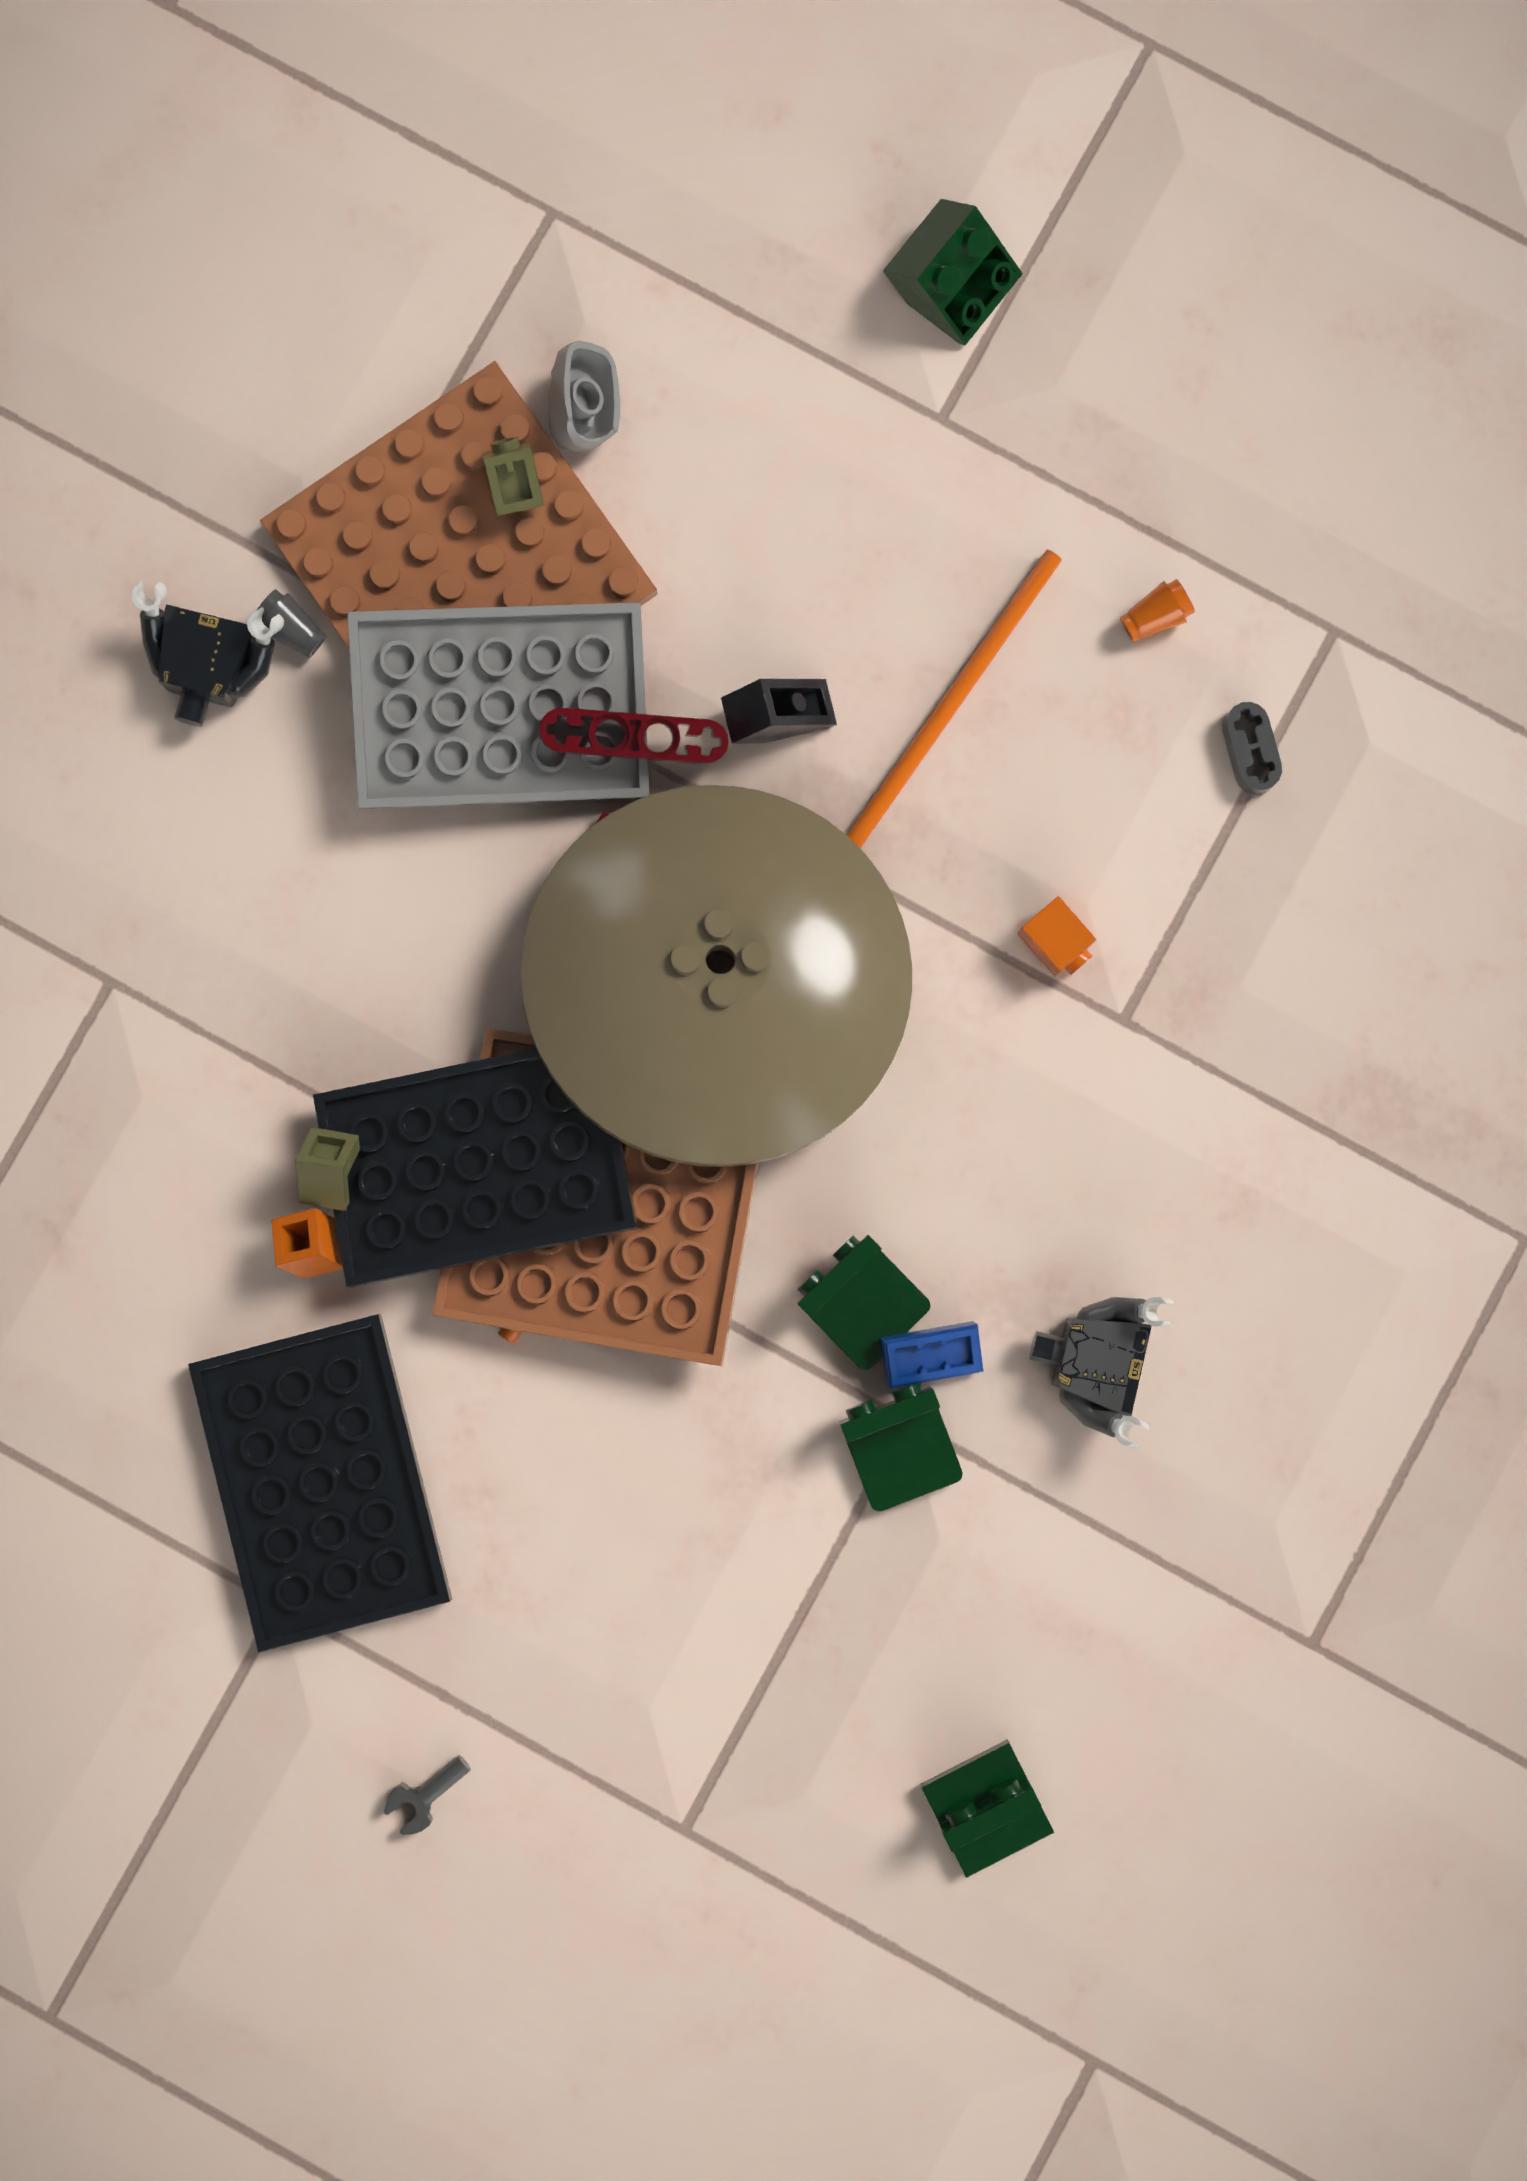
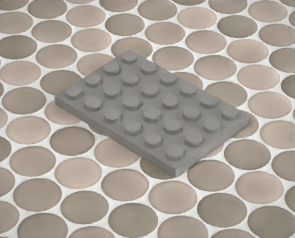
M641 602L347 612L358 809L632 799L650 796L648 760L557 753L544 746L539 734L542 718L547 712L555 708L646 714ZM557 717L555 725H547V733L555 735L557 744H565L567 736L570 735L582 736L579 746L590 747L587 733L592 719L582 717L583 727L575 728L567 726L565 717ZM611 720L600 723L595 732L598 743L605 748L619 746L624 737L621 726ZM647 730L645 731V734H644V741H645L646 746H647Z

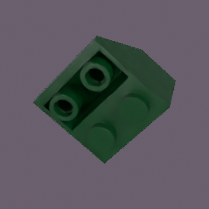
M945 199L939 200L883 270L886 277L910 307L957 343L965 346L1023 274L976 206Z

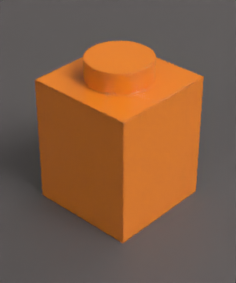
M1059 896L1022 926L1017 933L1054 977L1064 969L1072 975L1093 957L1087 949L1097 940Z
M313 1208L271 1219L276 1267L302 1279L343 1269L334 1217Z

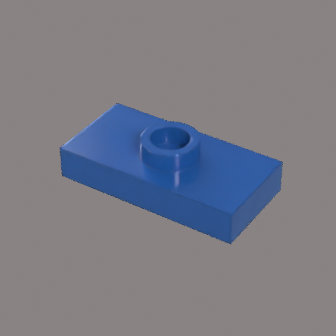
M974 1321L879 1338L885 1385L889 1389L917 1382L923 1383L984 1372L978 1324Z

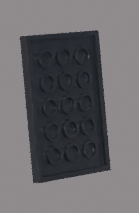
M536 1048L313 1094L318 1128L359 1135L360 1150L347 1176L350 1202L344 1211L333 1209L346 1287L353 1288L638 1229L622 1142L604 1132L573 1105L550 1076Z
M381 1314L188 1364L258 1653L444 1604L452 1600Z

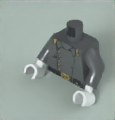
M1111 1297L1082 1307L1076 1319H1067L1062 1337L1036 1331L1033 1337L1029 1359L1055 1366L1052 1385L1060 1388L1059 1396L1061 1403L1084 1426L1110 1437H1116L1118 1442L1132 1449H1140L1142 1446L1130 1441L1129 1431L1131 1428L1139 1425L1149 1430L1146 1422L1132 1416L1151 1327H1170L1173 1324L1171 1321L1159 1320L1156 1313L1160 1304H1174L1170 1298L1151 1297L1145 1300L1141 1298Z

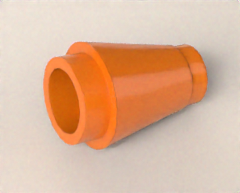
M1175 579L1168 584L1165 581L1161 582L1132 607L1128 613L1121 616L1120 620L1131 640L1135 642L1140 638H1145L1187 623L1186 617L1195 613V609L1179 580Z

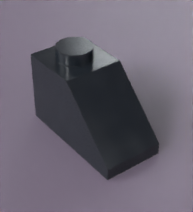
M758 679L721 697L732 744L768 743L837 725L826 679Z

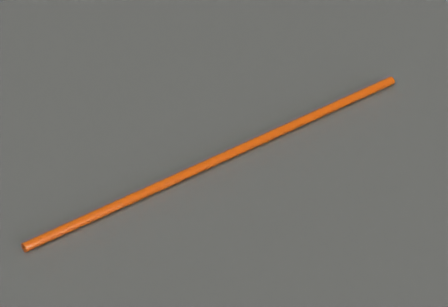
M1046 550L848 832L847 836L860 849L1061 563V558L1053 551ZM501 1328L498 1332L502 1338L513 1345L522 1333V1331Z

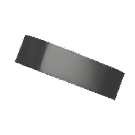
M1242 702L1235 705L1226 715L1222 725L1223 735L1239 787L1253 795L1263 794L1279 781L1282 774V763L1271 723L1265 709L1253 702ZM1241 714H1245L1247 721L1255 720L1257 726L1251 732L1253 744L1249 745L1244 730L1236 731L1234 727L1241 719ZM1253 752L1256 753L1258 764L1262 767L1268 766L1270 772L1263 778V783H1259L1257 776H1248L1247 770L1253 765Z

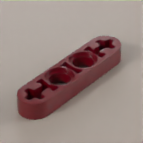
M555 708L546 713L539 727L540 739L544 746L551 751L564 754L712 764L723 757L729 744L728 734L722 725L713 720ZM557 717H565L567 726L582 728L581 718H591L592 721L587 733L590 747H580L579 743L582 736L573 735L567 736L565 744H557L555 735L547 733V725H555ZM611 720L621 726L624 737L619 746L605 748L598 743L595 732L600 723ZM660 724L669 729L672 741L667 750L654 752L646 746L644 734L648 727ZM678 725L688 726L685 734L688 737L701 736L704 728L711 729V737L719 739V747L712 748L709 756L701 755L702 750L700 746L685 745L686 755L676 754L680 743Z

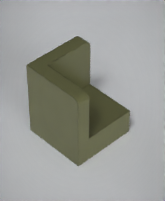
M314 1127L310 1128L295 1159L299 1203L342 1211L346 1210L350 1202L347 1176L360 1150L359 1135Z

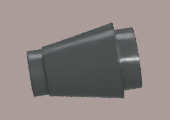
M275 589L257 608V610L261 607L264 608L262 622L267 628H270V622L274 616L281 615L284 619V626L271 637L304 654L307 658H311L327 637L289 593L283 595Z

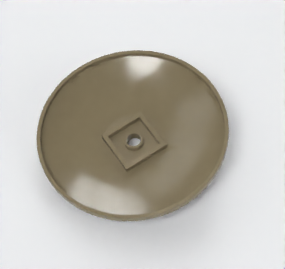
M703 785L659 792L636 800L600 820L569 847L544 881L533 904L525 929L521 953V988L523 1007L537 1052L552 1079L585 1117L609 1135L649 1155L689 1165L732 1167L769 1161L801 1150L835 1130L865 1103L890 1067L903 1038L912 995V960L903 918L892 892L871 860L845 833L808 808L783 797L760 790L736 786ZM718 950L727 952L734 961L732 970L725 974L712 972L706 964V957L710 953Z

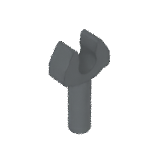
M458 1755L421 1787H410L405 1782L400 1783L391 1792L384 1813L388 1815L396 1810L400 1804L410 1803L414 1806L416 1815L409 1819L400 1830V1833L407 1835L422 1832L433 1821L430 1813L431 1804L471 1771L469 1764L462 1756Z

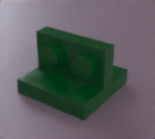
M1008 1739L920 1784L939 1822L942 1834L951 1852H954L966 1878L1055 1833Z

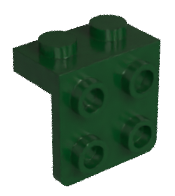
M853 1235L832 1255L839 1262L825 1276L818 1269L797 1289L804 1296L797 1305L860 1369L868 1370L882 1358L879 1338L907 1333L930 1310L931 1305L929 1299L881 1251L882 1248L869 1235H866L861 1241Z
M919 1382L891 1392L894 1400L878 1407L875 1406L873 1400H869L846 1409L848 1418L839 1421L867 1498L875 1511L887 1510L957 1483L962 1478L963 1472L938 1409L940 1405L934 1389L931 1387L921 1389Z

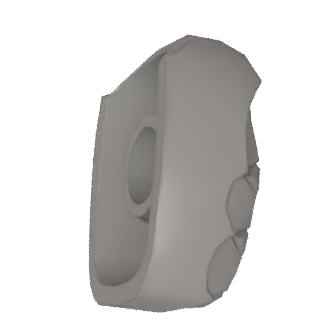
M582 341L566 345L558 351L551 371L552 379L548 393L549 427L552 437L560 447L568 451L588 452L607 441L618 431L620 394L616 365L611 354L603 347Z

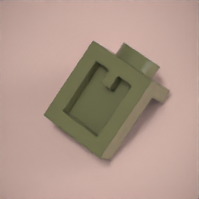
M518 437L501 439L490 443L492 451L484 452L483 459L497 516L544 506L530 443L520 444Z

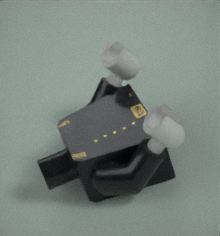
M142 580L132 590V601L136 607L142 610L140 612L142 642L152 673L159 678V683L167 691L180 695L174 719L185 724L202 727L209 702L233 707L238 698L246 697L268 676L275 645L271 636L279 632L284 626V619L281 615L274 616L271 619L270 628H267L262 622L263 607L249 615L247 624L167 604L165 611L159 608V605L167 595V589L163 583L158 582L154 586L156 599H149L144 594Z

